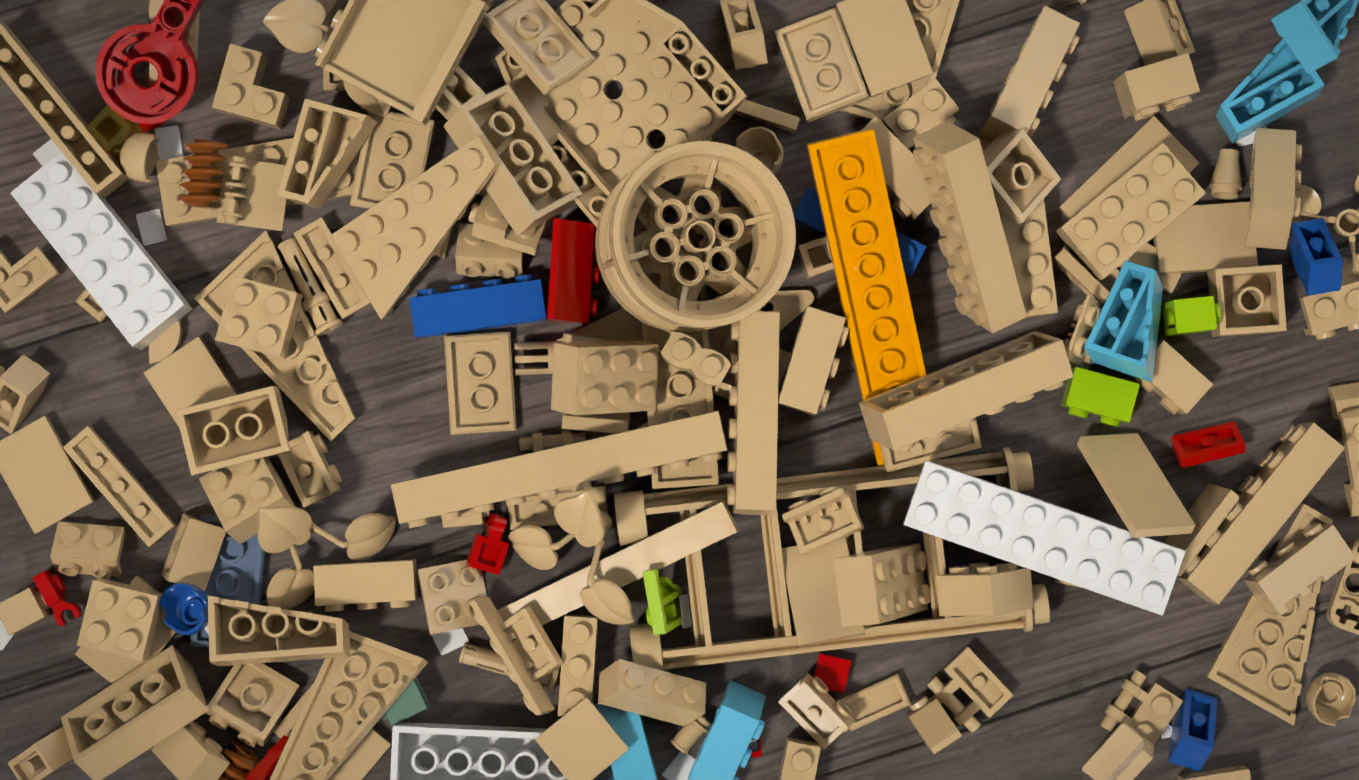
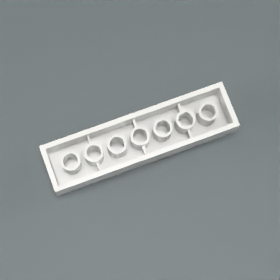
M928 460L924 461L903 521L905 526L1162 616L1186 552L1181 548L1149 537L1133 538L1126 529Z

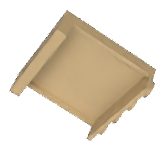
M349 0L345 9H339L331 23V27L334 30L329 39H323L315 53V57L318 60L315 65L406 113L415 120L427 124L490 6L481 0Z

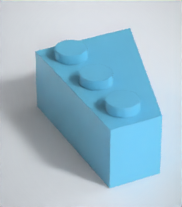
M1292 0L1271 21L1276 27L1277 33L1288 44L1307 74H1310L1338 58L1340 54L1338 49L1340 40L1347 35L1348 29L1345 28L1348 19L1354 16L1359 0Z
M1282 39L1220 105L1216 118L1233 144L1255 132L1256 128H1262L1317 98L1325 85L1316 70L1307 74L1288 44Z
M1129 261L1124 262L1084 346L1093 363L1152 383L1163 285L1156 270Z
M732 680L729 681L724 699L719 709L717 708L713 718L714 721L707 736L704 738L687 780H739V777L735 776L739 766L745 768L752 752L748 745L751 739L758 740L765 724L760 718L766 695Z
M595 704L597 709L630 748L611 764L614 777L608 780H658L642 716L602 704Z

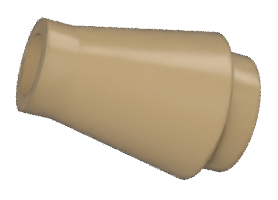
M1221 149L1219 151V158L1209 184L1213 197L1225 200L1238 198V192L1242 190L1239 151L1234 149Z

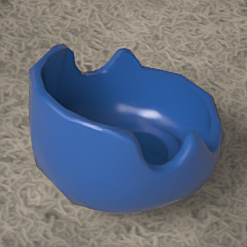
M175 583L165 589L159 602V606L165 611L166 618L164 623L181 635H194L208 625V594L199 586L193 584Z

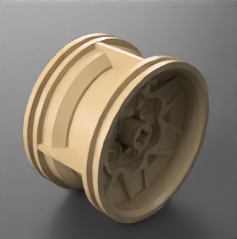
M713 141L686 142L655 154L627 173L612 189L605 200L597 222L595 237L596 257L599 270L608 290L615 300L632 316L645 324L664 331L680 333L700 332L743 320L761 309L772 299L780 289L790 270L796 245V228L792 207L782 185L775 175L757 158L737 147ZM685 178L678 196L660 187L665 182ZM721 187L729 192L741 207L723 208L721 206ZM697 197L707 201L709 210L706 215L699 214L695 210L694 202ZM664 207H671L675 210L677 214L675 224H668L664 221L662 217ZM637 217L645 226V232L633 237ZM721 221H727L731 224L733 233L730 238H725L720 234L719 224ZM688 236H696L698 242L693 245L690 244ZM661 239L668 243L670 251L667 257H661L656 253L655 243L657 240ZM752 241L750 258L745 269L735 252L737 248ZM715 253L722 255L725 259L726 264L723 271H717L712 266L711 259ZM682 263H688L693 267L694 276L690 281L684 280L680 276L679 268ZM658 273L660 275L659 288L645 274ZM703 285L708 286L720 295L712 300L695 302Z

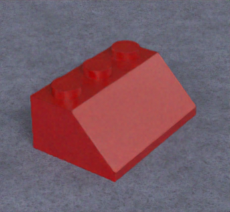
M553 218L547 319L550 322L589 325L590 317L596 318L597 298H591L592 284L598 285L599 266L593 265L594 252H596V226L592 223Z

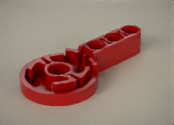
M164 0L153 22L137 23L124 27L114 33L104 43L96 62V82L102 98L116 114L135 123L155 124L176 116L187 107L196 92L199 75L197 60L188 44L187 33L204 0ZM172 7H177L182 11L184 18L181 25H176L170 20L169 11ZM141 35H142V36H143V40L140 41V42H137L136 44H134L132 47H130V48L128 49V52H127L126 49H127L130 45H132L133 43H135L136 41L141 40ZM139 62H149L156 68L158 77L153 86H143L136 80L134 70ZM185 62H186V83L184 84V79H185V70H184V68H185ZM116 68L118 69V71H117V83H118V88H114V87L117 86V85H116ZM177 98V101H175L172 105L161 111L164 107L171 104Z

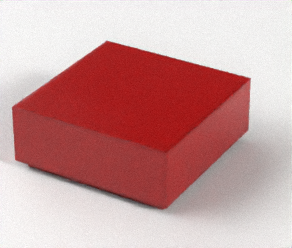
M818 653L813 678H820L829 690L845 693L851 660Z

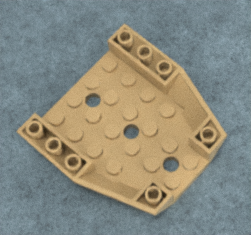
M566 0L558 7L555 12L572 31L579 34L580 41L596 59L592 65L547 95H544L505 49L496 57L506 85L509 84L582 192V195L575 203L596 227L605 200L616 184L627 173L669 147L686 142L706 141L732 117L747 98L743 90L683 21L647 0ZM617 80L622 84L623 92L619 98L612 100L608 97L606 89L610 82ZM655 130H661L665 135V143L659 149L652 148L649 143V136Z

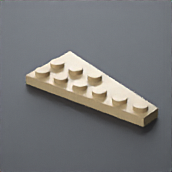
M1300 504L1269 561L1278 556L1276 550L1290 541L1296 544L1305 538L1303 532L1312 525L1319 522L1321 525L1332 524L1333 520L1305 504ZM1321 582L1310 588L1311 593L1304 599L1297 597L1285 605L1288 611L1282 616L1266 613L1251 592L1205 676L1294 726L1297 699L1301 692L1302 684L1300 683L1304 663L1307 660L1316 612L1314 611L1317 593L1320 591Z

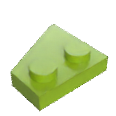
M657 569L643 571L648 601L646 610L647 622L652 626L653 635L666 634L682 624L679 598L680 595H683L682 587L673 584L668 577H659Z

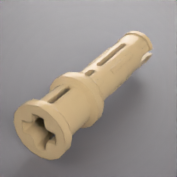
M293 237L280 243L278 249L281 251L291 275L303 295L305 301H303L302 307L305 312H309L315 324L316 330L314 332L316 336L325 335L342 326V320L337 319L329 303L331 300L326 292H322L296 238ZM295 259L297 260V262H298V264H299V266H300V268H301V270H302V272H303V274H304V276H305L307 282L304 280V278H303V276H302V274H301V271H300V269H299V267H298V265H297Z
M464 643L459 663L508 676L507 666L499 654L490 649ZM561 665L539 680L542 687L547 688L549 693H554Z

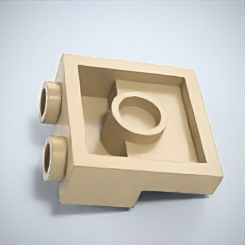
M483 187L478 194L483 197L480 204L474 202L468 221L473 223L472 236L535 256L547 221L517 236L485 187Z
M263 663L234 665L207 705L209 711L206 713L210 715L209 721L217 728L226 730L229 726L239 732L237 738L244 744L254 747L257 743L263 747L281 720L282 714L300 685Z

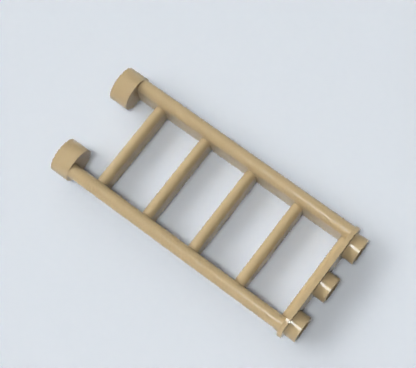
M1004 447L1001 452L931 461L974 477L996 474L997 485L1017 492L1034 490L1033 468L1028 451L1012 453L1009 447ZM924 463L888 473L885 471L884 466L777 478L776 500L819 495L821 491L837 486L838 489L843 488L850 492L858 511L856 490L915 484L918 481ZM733 483L646 494L643 493V490L614 493L620 546L633 545L649 537L646 515L680 511V519L683 521L697 514L696 509L710 508L724 500L727 504V486L733 485ZM776 505V511L773 516L760 515L774 636L712 643L701 550L685 557L695 645L662 649L660 634L653 635L652 626L648 623L629 625L633 663L664 671L691 666L1023 628L1024 632H1031L1033 625L1050 622V609L1046 586L1042 583L1032 585L1034 608L997 616H939L936 576L946 574L942 538L923 532L933 617L864 625L865 635L799 648L797 635L791 632ZM860 531L846 537L849 555L863 552Z

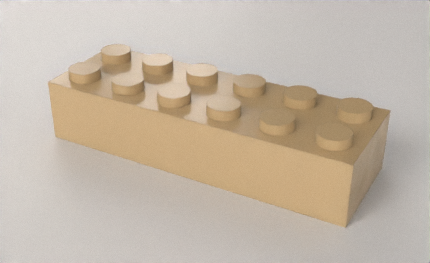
M949 121L914 136L913 140L916 147L913 151L914 158L924 175L922 187L927 197L931 200L933 209L930 211L933 223L939 229L941 239H939L938 243L941 252L948 261L947 276L951 284L955 286L957 293L955 304L958 311L972 319L976 325H981L991 333H995L1026 318L1027 315L979 138Z
M1033 331L859 402L870 439L896 452H903L915 446L914 442L924 438L930 440L941 437L945 434L944 430L948 428L970 425L975 421V417L982 414L992 415L999 413L1005 409L1004 405L1014 401L1016 403L1028 401L1034 397L1033 393L1043 389L1046 391L1057 389L1063 386V381L1074 376L1063 340Z
M1314 422L1297 423L1296 426L1291 424L1280 436L1281 445L1275 452L1270 450L1259 463L1262 468L1255 477L1250 475L1238 489L1241 492L1239 501L1182 576L1176 577L1204 601L1217 605L1220 604L1345 449V447Z

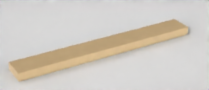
M724 500L598 561L594 580L596 582L597 580L604 579L615 583L620 588L642 578L643 571L659 570L738 532L739 529ZM591 565L497 611L505 622L524 607H531L542 626L584 606L580 592L584 587L589 586L587 584V577Z

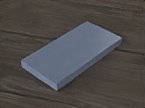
M200 515V521L223 528L217 515ZM228 533L225 534L205 590L209 596L261 605L265 551L259 545L258 534L241 544ZM205 629L191 635V647L209 648V635Z

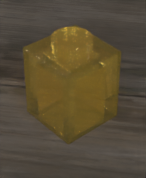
M109 104L86 127L109 152L119 156L126 139L135 133H140L129 120L121 117Z

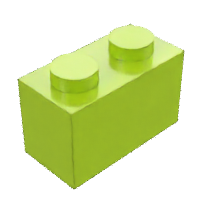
M1214 296L1178 299L1161 304L1164 336L1204 333L1216 330L1217 323L1221 322L1220 306L1218 303H1214Z
M1079 367L1071 368L1074 377L1068 379L1061 406L1069 408L1068 414L1087 419L1088 413L1101 417L1100 423L1119 427L1120 422L1130 423L1140 384Z

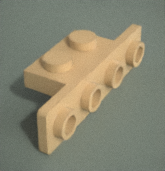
M489 597L473 599L470 605L474 610V618L484 627L489 635L490 645L493 650L502 657L507 666L508 676L513 682L517 683L524 695L523 700L527 708L534 712L536 716L553 711L555 708L539 680L562 665L563 661L531 607H524L504 622Z

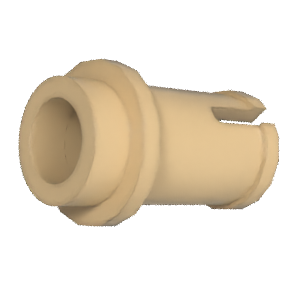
M702 715L685 727L683 726L670 741L678 750L687 754L703 733L708 734L711 722Z

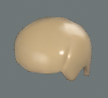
M752 127L737 137V148L757 158L773 174L780 170L784 157L783 147L773 131L764 127Z
M140 132L126 139L120 151V164L123 172L130 179L138 182H151L149 175L156 166L155 161H158V146L156 142L159 141V138L157 136Z
M1332 672L1316 677L1306 690V705L1314 718L1323 724L1335 726L1336 721L1350 717L1352 707L1356 701V689L1346 676Z

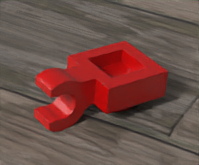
M490 512V517H488L485 535L475 533L466 562L467 566L500 575L509 547L508 542L501 540L507 524L506 518Z
M47 570L32 577L47 606H51L55 621L60 627L67 625L64 619L65 610H71L75 618L82 616V610L76 603L66 601L67 597L64 591L67 590V587L58 573L54 574L52 570Z

